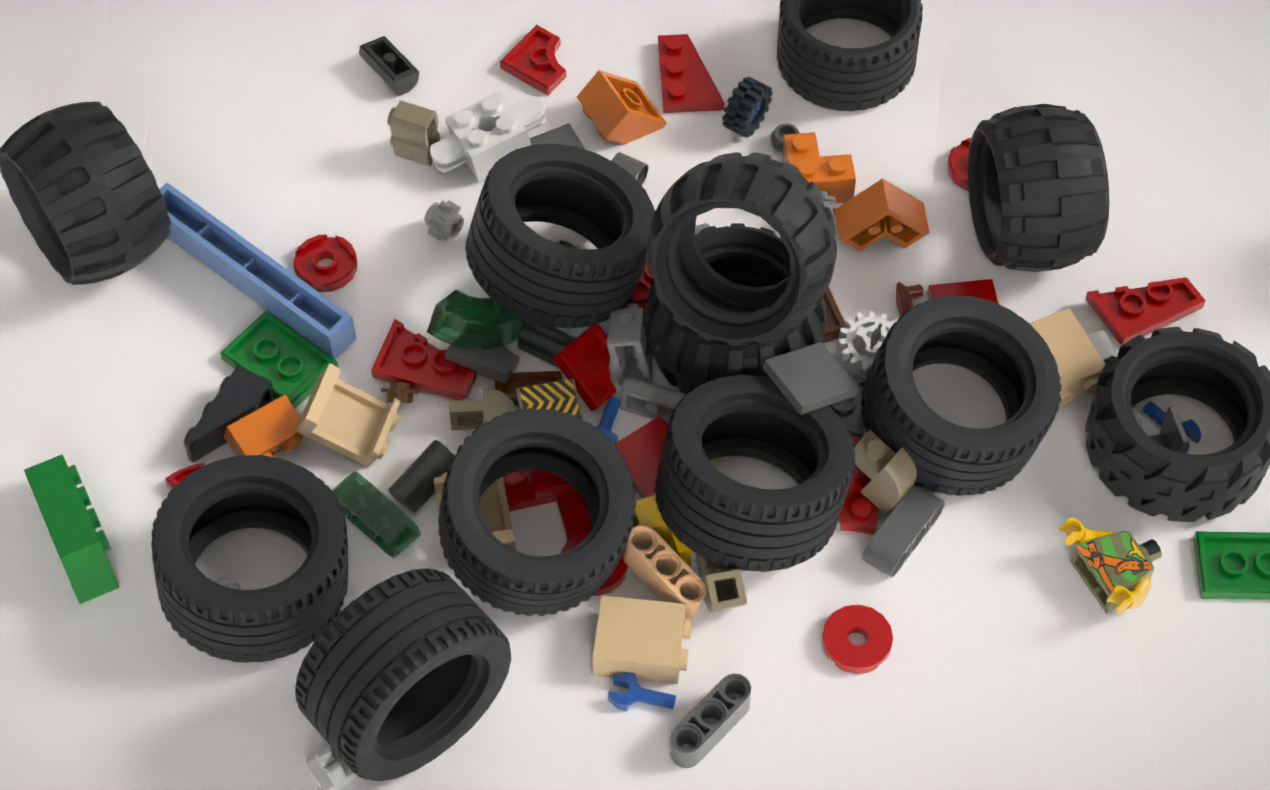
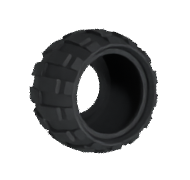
M1037 104L1004 110L994 114L990 120H982L978 124L969 145L967 175L971 216L977 240L984 255L995 266H1005L1011 270L1041 272L1068 267L1079 263L1086 256H1092L1093 253H1096L1105 238L1108 226L1110 206L1109 180L1103 146L1098 132L1089 118L1079 110L1072 111L1067 109L1066 106Z

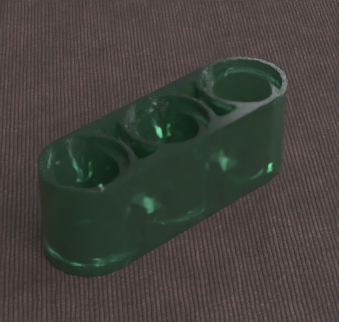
M352 472L331 490V493L338 498V503L342 506V513L345 515V518L390 557L396 558L421 536L416 523L358 472Z

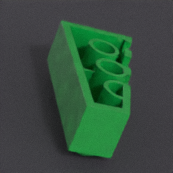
M63 454L24 469L79 604L118 589V583L105 554V551L110 550L111 547L104 530L98 532L95 530L101 527L94 508L86 509L87 506L92 504L85 487L77 488V485L81 484L82 481L75 464L68 467Z

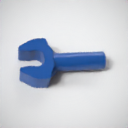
M616 397L608 399L599 425L594 426L600 429L604 436H608L613 444L618 442V436L611 431L621 404V401Z
M1149 401L1142 411L1162 427L1166 413L1152 401ZM1192 419L1181 422L1186 436L1193 442L1199 443L1202 434L1198 424ZM1188 442V445H1187L1185 454L1188 453V450H1189V447H1190V443H1189V442Z
M622 672L613 675V685L628 689V692L624 694L613 691L608 692V701L617 709L627 711L637 701L674 709L676 695L640 687L636 682L635 673Z

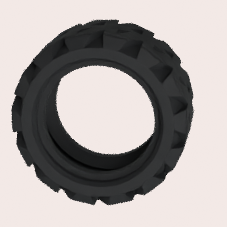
M1169 327L1153 330L1151 337L1147 339L1142 334L1136 336L1120 346L1117 357L1113 355L1109 357L1100 373L1085 426V432H1088L1085 445L1092 466L1101 467L1099 478L1115 496H1126L1129 499L1128 505L1149 516L1165 514L1169 515L1168 521L1196 522L1204 515L1207 520H1211L1231 513L1239 504H1245L1258 490L1270 465V371L1265 365L1258 366L1257 358L1250 350L1236 341H1233L1232 344L1224 341L1222 336L1216 332L1200 328H1193L1192 332L1183 331L1180 327ZM1174 394L1196 399L1210 406L1224 419L1230 428L1234 443L1221 451L1203 455L1184 454L1170 450L1154 441L1143 431L1135 419L1132 408L1139 402L1158 395Z

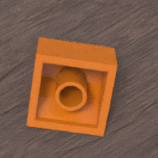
M598 70L576 96L583 106V113L593 120L598 127L597 133L608 142L615 141L627 144L660 130L667 124L638 82Z

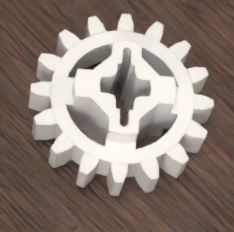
M870 311L867 318H864L859 312L856 314L855 321L849 318L846 320L845 327L841 328L838 336L837 351L842 352L841 362H850L848 368L850 372L857 368L860 370V377L862 378L866 373H869L881 344L891 326L897 322V319L888 322L886 321V313H883L880 318H876L874 312ZM876 341V345H874V348L871 350L870 347L872 346L873 342Z

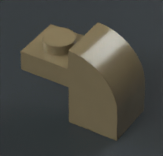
M483 388V399L480 400L464 398L459 401H449L452 430L480 428L483 423L492 421L496 416L516 411L513 401L506 394L491 388Z
M869 430L853 448L855 450V465L871 479L860 492L884 514H887L915 483L917 471L912 458L902 447L895 453Z
M696 554L700 577L706 586L704 601L709 612L741 607L748 604L741 569L722 566Z

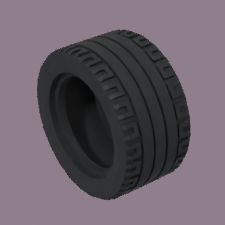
M554 143L529 145L506 154V156L495 162L489 170L466 239V259L477 283L490 298L506 310L525 320L545 326L568 329L590 327L609 320L612 311L625 308L631 300L647 262L648 233L655 209L646 190L630 173L615 162L595 152L575 146ZM524 222H547L566 227L588 239L597 249H576L554 243L537 234Z
M944 296L933 300H926L901 315L897 322L891 326L881 344L862 389L861 395L863 397L860 405L862 407L861 415L864 418L863 425L866 428V433L871 430L895 453L901 447L908 453L917 471V478L914 484L933 492L957 496L983 494L986 491H993L997 487L1005 485L1007 481L1013 480L1021 472L1052 425L1060 406L1059 402L1061 401L1060 391L1062 385L1060 383L1061 377L1058 373V365L1049 346L1033 326L1006 307L990 300L971 296ZM931 364H952L969 369L986 380L996 391L1005 410L1006 422L991 428L976 429L959 426L945 420L931 410L921 398L915 386L913 371Z
M735 375L717 378L693 389L673 409L665 434L654 491L657 508L666 526L681 543L697 555L716 564L741 569L742 571L760 572L793 567L814 557L817 552H820L828 544L829 539L834 534L854 470L855 450L853 449V441L842 419L830 406L799 415L770 377ZM723 456H746L760 459L788 473L798 485L787 489H762L748 486L719 472L710 463V460Z
M528 408L524 410L519 409L512 413L506 412L501 416L494 417L490 422L486 421L480 428H476L471 436H467L464 439L463 445L458 447L456 455L452 457L451 464L448 466L438 518L439 536L441 537L440 545L444 550V558L448 559V566L455 571L454 575L457 579H460L461 585L469 588L473 596H477L484 603H490L495 609L499 608L504 612L510 611L516 615L523 614L526 616H532L533 614H539V616H545V614L554 615L561 610L565 612L571 607L579 606L582 601H588L591 595H596L599 589L607 583L608 578H611L619 564L628 542L636 513V499L634 497L636 490L633 487V477L629 475V465H626L624 456L620 455L619 449L616 445H613L611 439L608 436H604L600 429L595 428L589 422L581 420L578 416L575 417L570 415V413L558 412V410L546 408ZM523 470L551 473L567 481L582 496L591 517V532L579 545L564 553L552 556L526 555L507 547L492 534L482 517L479 499L492 483L507 474Z
M264 455L234 456L214 461L193 471L181 482L177 483L168 493V497L162 501L161 507L156 513L157 518L153 522L151 541L158 599L166 620L171 622L172 629L177 631L178 636L182 639H186L190 646H194L197 650L222 660L241 663L272 661L277 658L287 657L309 646L334 617L340 613V607L344 604V596H346L348 585L346 518L342 513V506L338 503V498L331 493L330 487L325 485L324 481L317 478L311 471L280 458ZM245 528H264L280 532L296 541L307 554L304 563L289 578L276 585L256 590H239L220 585L206 577L195 565L205 548L217 538L229 532Z
M430 568L412 569L394 575L373 586L353 600L327 625L303 659L296 678V702L303 715L358 777L379 782L396 779L436 759L463 737L488 710L500 692L509 673L512 659L510 642L488 615L448 574Z

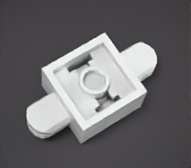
M498 91L445 117L450 136L432 144L430 147L435 168L446 173L466 163L478 182L485 179L489 170L500 158L516 149L531 145L528 131L545 124L547 120L542 100L539 97L530 96L510 106L503 94Z

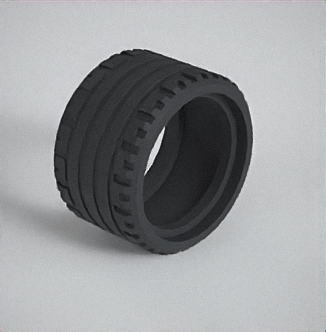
M780 0L777 62L781 76L787 81V85L793 88L796 94L815 105L838 111L867 110L889 102L890 99H894L898 96V93L905 89L915 71L923 17L921 0ZM851 18L866 21L881 28L891 36V39L879 45L866 48H842L816 39L806 29L826 20Z

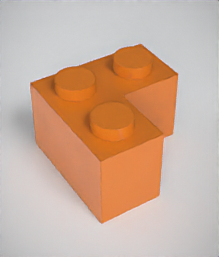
M815 132L784 135L783 164L788 162L799 169L798 173L809 183L813 181L820 191H828L827 196H835L836 204L845 203L854 197L856 176L851 154L820 157Z
M883 178L835 209L840 241L860 252L884 237L907 248L930 233L924 203Z

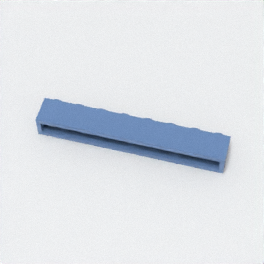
M168 182L159 189L165 200L167 213L171 221L169 226L171 232L168 235L170 240L333 359L356 340L351 315Z

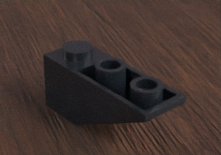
M236 366L232 374L225 377L222 381L220 390L214 400L208 402L204 407L199 422L195 427L190 428L185 436L184 446L189 461L194 463L226 444L227 441L224 438L227 426L273 402L276 397L272 381Z

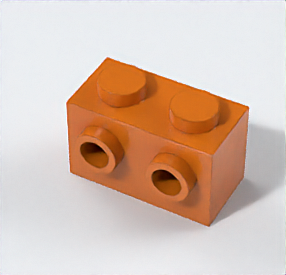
M285 394L227 426L224 438L236 456L264 455L273 457V454L282 449L285 452H289L298 447L303 442L302 438L304 435L295 431L300 421V416Z

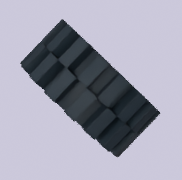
M749 76L743 78V81L738 83V88H734L732 91V97H729L727 101L729 104L725 107V114L722 116L723 126L743 137L748 138L750 135L752 136L755 129L757 130L760 127L759 123L765 119V112L769 110L768 105L771 103V96L773 95L772 88Z

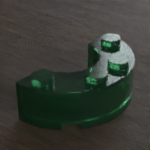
M454 290L435 305L427 332L437 339L457 347L466 348L468 344L483 345L482 349L487 350L506 346L518 339L521 329L528 320L506 310L492 298L472 297Z

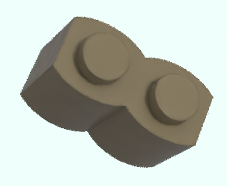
M400 100L396 108L393 107L390 110L387 124L390 126L392 133L390 144L393 146L394 154L431 167L433 159L430 147L432 144L440 141V134L437 131V113L434 110Z

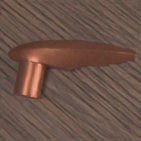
M901 282L897 283L896 304L900 316L905 314L907 310L914 308L911 299L923 296V287L920 284L906 287Z

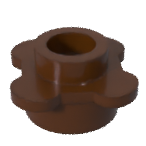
M390 382V388H381L380 392H386V402H391L396 398L401 403H413V393H419V390L410 389V383Z

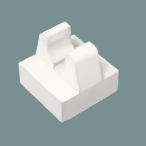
M329 746L316 753L315 758L306 763L308 771L321 790H339L358 778L357 774Z

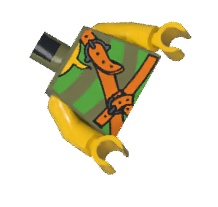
M1071 517L1066 520L1058 529L1068 534L1064 539L1066 545L1077 544L1075 545L1070 562L1106 614L1116 609V612L1121 615L1126 609L1141 607L1152 587L1151 578L1154 572L1152 562L1162 557L1158 543L1154 539H1150L1139 545L1128 531L1123 530L1115 533L1114 531L1092 530L1084 528L1082 523L1076 518Z

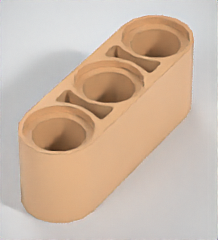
M645 525L633 527L622 554L625 563L661 601L686 604V617H694L699 612L706 595V586L702 579L655 530ZM635 544L642 545V546H644L647 550H640V549L636 548L634 545H635ZM657 569H664L670 575L661 574ZM681 594H689L694 600L685 599Z

